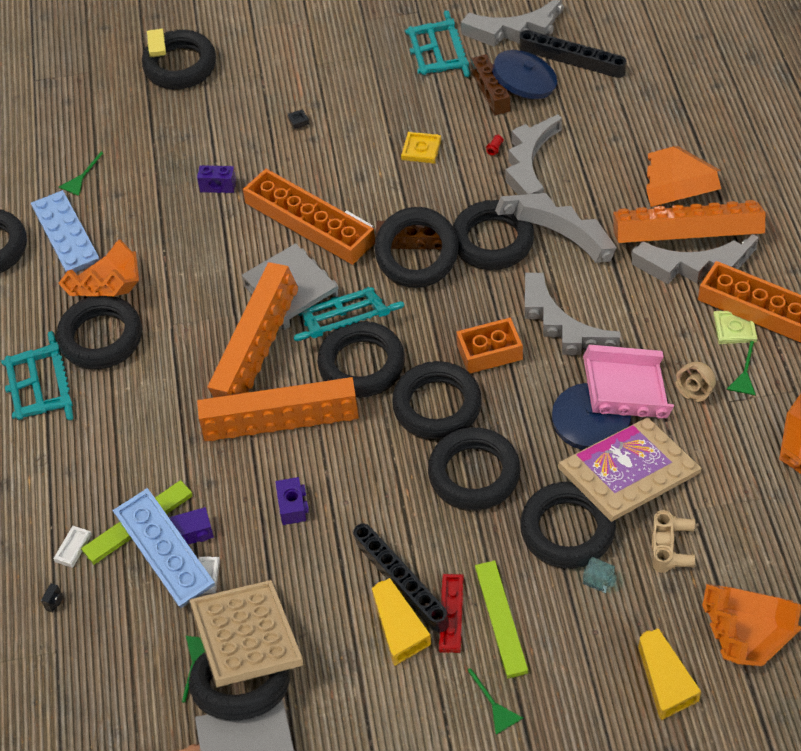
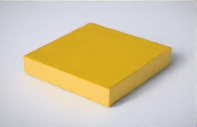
M408 132L401 160L435 164L441 143V135Z

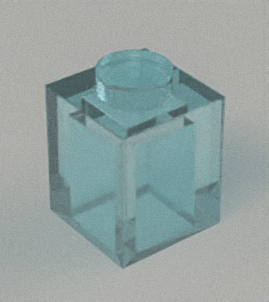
M594 557L590 559L583 573V584L603 593L607 592L609 586L613 587L617 579L615 566Z

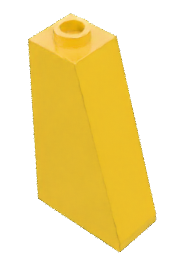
M389 578L378 582L372 588L373 600L392 663L396 666L430 646L431 636L392 580Z
M659 628L644 632L639 638L638 648L660 720H663L699 702L701 690Z

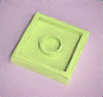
M714 311L713 316L718 344L757 342L753 321L737 317L729 311Z

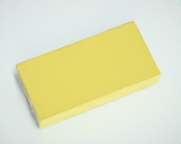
M163 29L147 31L150 57L166 55Z

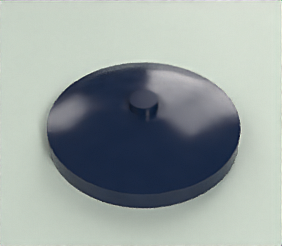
M507 50L499 53L494 60L492 66L493 74L496 80L510 92L529 99L546 98L554 92L557 85L556 73L540 57L521 50Z
M588 383L577 384L566 389L558 396L552 409V424L557 435L568 445L580 450H584L629 427L631 422V415L623 416L592 412Z

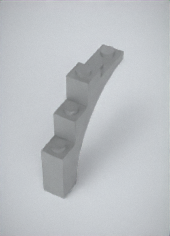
M552 0L538 10L514 17L497 18L468 13L461 21V35L494 47L503 38L520 44V33L524 30L549 36L554 30L553 23L556 17L564 9L563 0Z
M558 114L530 128L524 124L511 131L512 144L515 147L508 150L509 163L512 166L505 169L506 183L517 195L544 193V187L538 181L532 164L540 147L550 137L562 131V118Z
M525 273V319H543V337H562V355H581V349H587L588 345L620 346V331L602 330L576 321L555 304L545 285L544 273Z

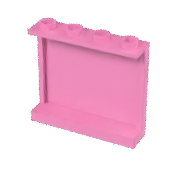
M588 345L583 359L592 412L623 416L668 418L674 405L667 403L660 363L664 357L663 352Z

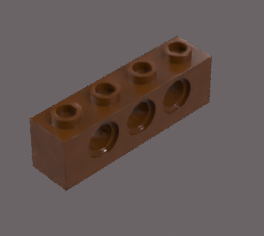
M487 54L471 58V73L494 116L510 112V95L506 88L496 80L492 71L493 65Z
M385 221L376 222L375 239ZM412 225L402 229L395 236L391 249L442 250V241L439 235L431 228L423 225Z

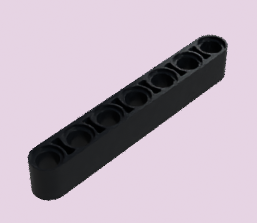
M524 30L520 33L521 51L615 78H622L626 74L627 60L624 56L530 30Z
M362 523L357 525L353 530V534L358 548L386 579L390 578L405 600L435 632L447 630L449 619L445 607L368 524Z

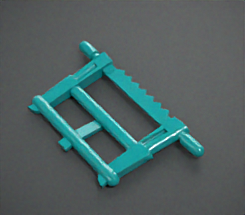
M448 10L444 11V21L415 27L409 26L408 29H404L405 33L410 36L413 48L409 49L410 54L416 55L419 65L417 69L418 74L426 75L427 73L462 68L464 76L466 78L470 77L469 62L465 57L466 53H464L463 45H461L462 41L458 37V29H455L454 18H451ZM449 30L457 59L443 61L434 32ZM428 33L431 43L419 47L416 35ZM433 49L437 62L425 65L421 52Z
M366 287L363 290L341 297H333L331 300L312 305L298 314L303 316L304 325L308 326L309 331L294 335L293 339L297 342L309 337L317 338L322 336L325 331L351 325L360 320L364 321L378 315L382 317L389 315L390 311L402 309L405 304L399 301L386 306L375 293L373 287ZM362 297L367 298V300L360 301L343 307L342 305L343 303L353 301ZM369 305L374 309L373 311L320 327L318 324L319 321L338 315L344 316L347 315V312ZM330 307H336L335 310L322 313L316 316H313L312 314L314 312L321 311Z
M49 331L47 334L50 345L36 350L31 349L14 356L7 355L4 360H1L2 365L6 366L9 385L5 386L6 393L11 392L15 410L12 413V419L22 420L24 417L47 413L46 411L64 408L67 420L70 421L74 418L71 407L73 404L68 394L70 388L67 386L69 383L66 382L65 366H63L64 361H61L63 357L59 355L60 349L53 331ZM52 356L60 396L44 401L35 361ZM28 363L30 378L17 382L14 366ZM32 384L36 403L22 407L18 390Z

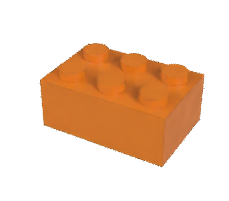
M511 317L456 331L457 347L466 370L470 374L523 360V345Z

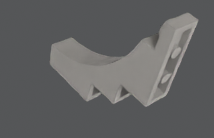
M547 193L501 196L495 209L498 215L514 214L517 220L539 224L566 236L584 249L595 263L611 261L617 249L597 219L581 220L572 206L556 207Z
M752 234L742 244L732 241L721 247L700 252L670 251L643 241L631 253L632 265L666 284H669L678 273L698 283L710 271L716 261L739 269L756 251L759 237Z

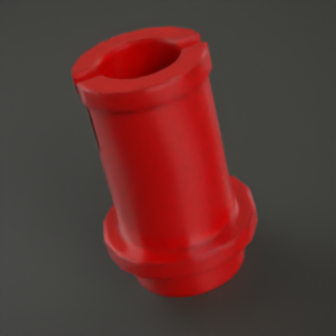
M496 134L493 140L487 144V154L491 156L498 154L499 147L504 141L501 135Z

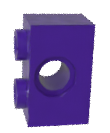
M199 166L197 180L200 192L234 193L237 181L234 166Z
M299 477L275 481L282 525L306 521L305 513H309L307 501H303V496H306L305 484H300Z

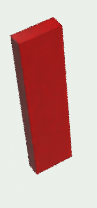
M463 574L442 575L441 604L447 610L449 627L447 630L440 632L439 653H461Z

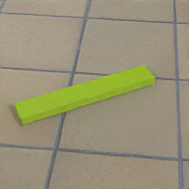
M180 480L156 496L155 499L167 515L193 497V494ZM119 522L82 547L81 550L90 562L95 565L131 540V537Z
M490 561L475 565V571L506 677L508 679L528 674V668L496 562Z

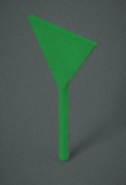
M101 151L81 175L64 183L59 188L79 196L84 176L103 155V152Z
M750 341L744 372L726 390L756 396L747 373L754 341Z
M186 636L192 664L182 703H185L187 700L191 669L196 660L205 652L201 637Z
M468 668L469 674L492 704L496 735L524 719L522 716L497 704L473 670Z

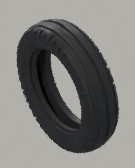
M185 29L164 33L166 53L181 48L195 50L200 53L201 57L194 65L182 70H167L157 65L161 56L150 57L148 45L142 54V68L147 78L159 87L172 90L186 89L198 85L209 77L216 64V52L211 41L201 33Z
M499 200L477 202L464 209L453 224L458 238V256L469 265L479 269L501 270L509 268L523 260L531 250L534 242L533 224L517 220L514 214L498 215L495 209ZM498 220L513 226L518 236L507 247L489 250L474 245L469 240L468 233L472 227L481 222Z
M409 207L392 214L382 224L375 239V256L382 272L393 282L410 288L427 287L442 280L453 268L458 255V238L452 224L439 212L425 207ZM408 226H427L434 230L442 241V250L438 259L424 269L412 270L404 268L394 260L391 254L393 239L402 229Z
M0 209V229L8 232L10 237L7 244L0 250V273L10 269L20 260L27 244L26 231L21 221L12 213Z
M92 296L72 305L63 314L57 327V344L64 357L74 365L86 369H105L123 362L136 350L142 336V323L135 308L127 301L115 296ZM113 316L125 324L120 338L106 347L89 349L78 345L74 341L77 329L91 318Z
M361 321L339 327L329 333L320 346L317 363L320 375L324 381L353 377L355 396L362 398L380 394L382 391L389 389L398 380L404 367L405 353L401 341L389 328L375 322ZM356 342L377 344L385 350L388 356L385 365L380 370L367 376H351L343 373L335 365V359L344 347Z
M445 361L426 362L408 370L397 382L392 398L393 410L399 423L409 433L427 440H441L456 430L471 427L480 413L482 404L480 387L475 378L461 366ZM433 382L451 384L458 388L464 396L461 408L455 414L441 419H431L419 415L411 407L410 399L418 388Z
M480 427L463 428L446 435L434 447L428 462V476L437 495L451 506L470 511L485 510L502 503L514 491L520 477V460L513 445L501 434ZM482 449L494 454L499 459L502 465V472L491 485L478 489H469L455 484L446 473L447 464L455 454L461 451Z
M558 482L539 489L530 497L522 511L520 529L526 546L539 560L554 567L574 569L594 563L607 552L615 536L616 521L611 522L572 482ZM565 503L576 504L584 507L594 516L597 530L583 544L561 546L549 541L542 534L539 527L541 516L546 510L555 505Z
M204 652L191 669L189 689L194 702L204 713L227 721L248 720L267 713V711L273 709L283 699L289 687L290 669L270 674L263 685L251 692L237 695L224 694L214 690L209 685L213 675Z

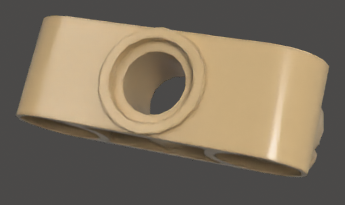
M665 510L658 511L655 514L652 531V565L657 572L665 573L675 567L694 568L695 555L676 554V552H673L674 532H694L695 519L676 518V516Z

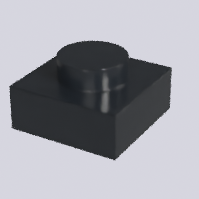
M303 109L287 114L293 129L309 125V119Z
M50 583L41 599L45 610L52 613L56 606L60 605L63 596L59 586Z

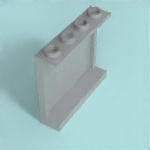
M296 243L242 274L244 287L253 294L268 262L289 267L298 285V292L293 297L291 307L284 316V321L281 325L284 330L291 327L289 319L331 294L334 297L338 296L339 287L336 281L331 280L324 269L321 270L313 258L310 259L306 251Z
M283 700L273 709L267 711V713L248 720L227 721L210 715L195 717L200 751H294Z

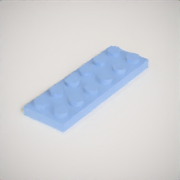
M63 190L31 202V206L65 272L68 270L78 272L94 265L100 260Z
M148 488L113 510L115 516L180 609L190 602L189 599L197 598L215 586L213 579Z

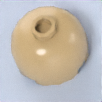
M703 362L687 363L676 373V387L687 399H696V402L703 401L715 388V374Z

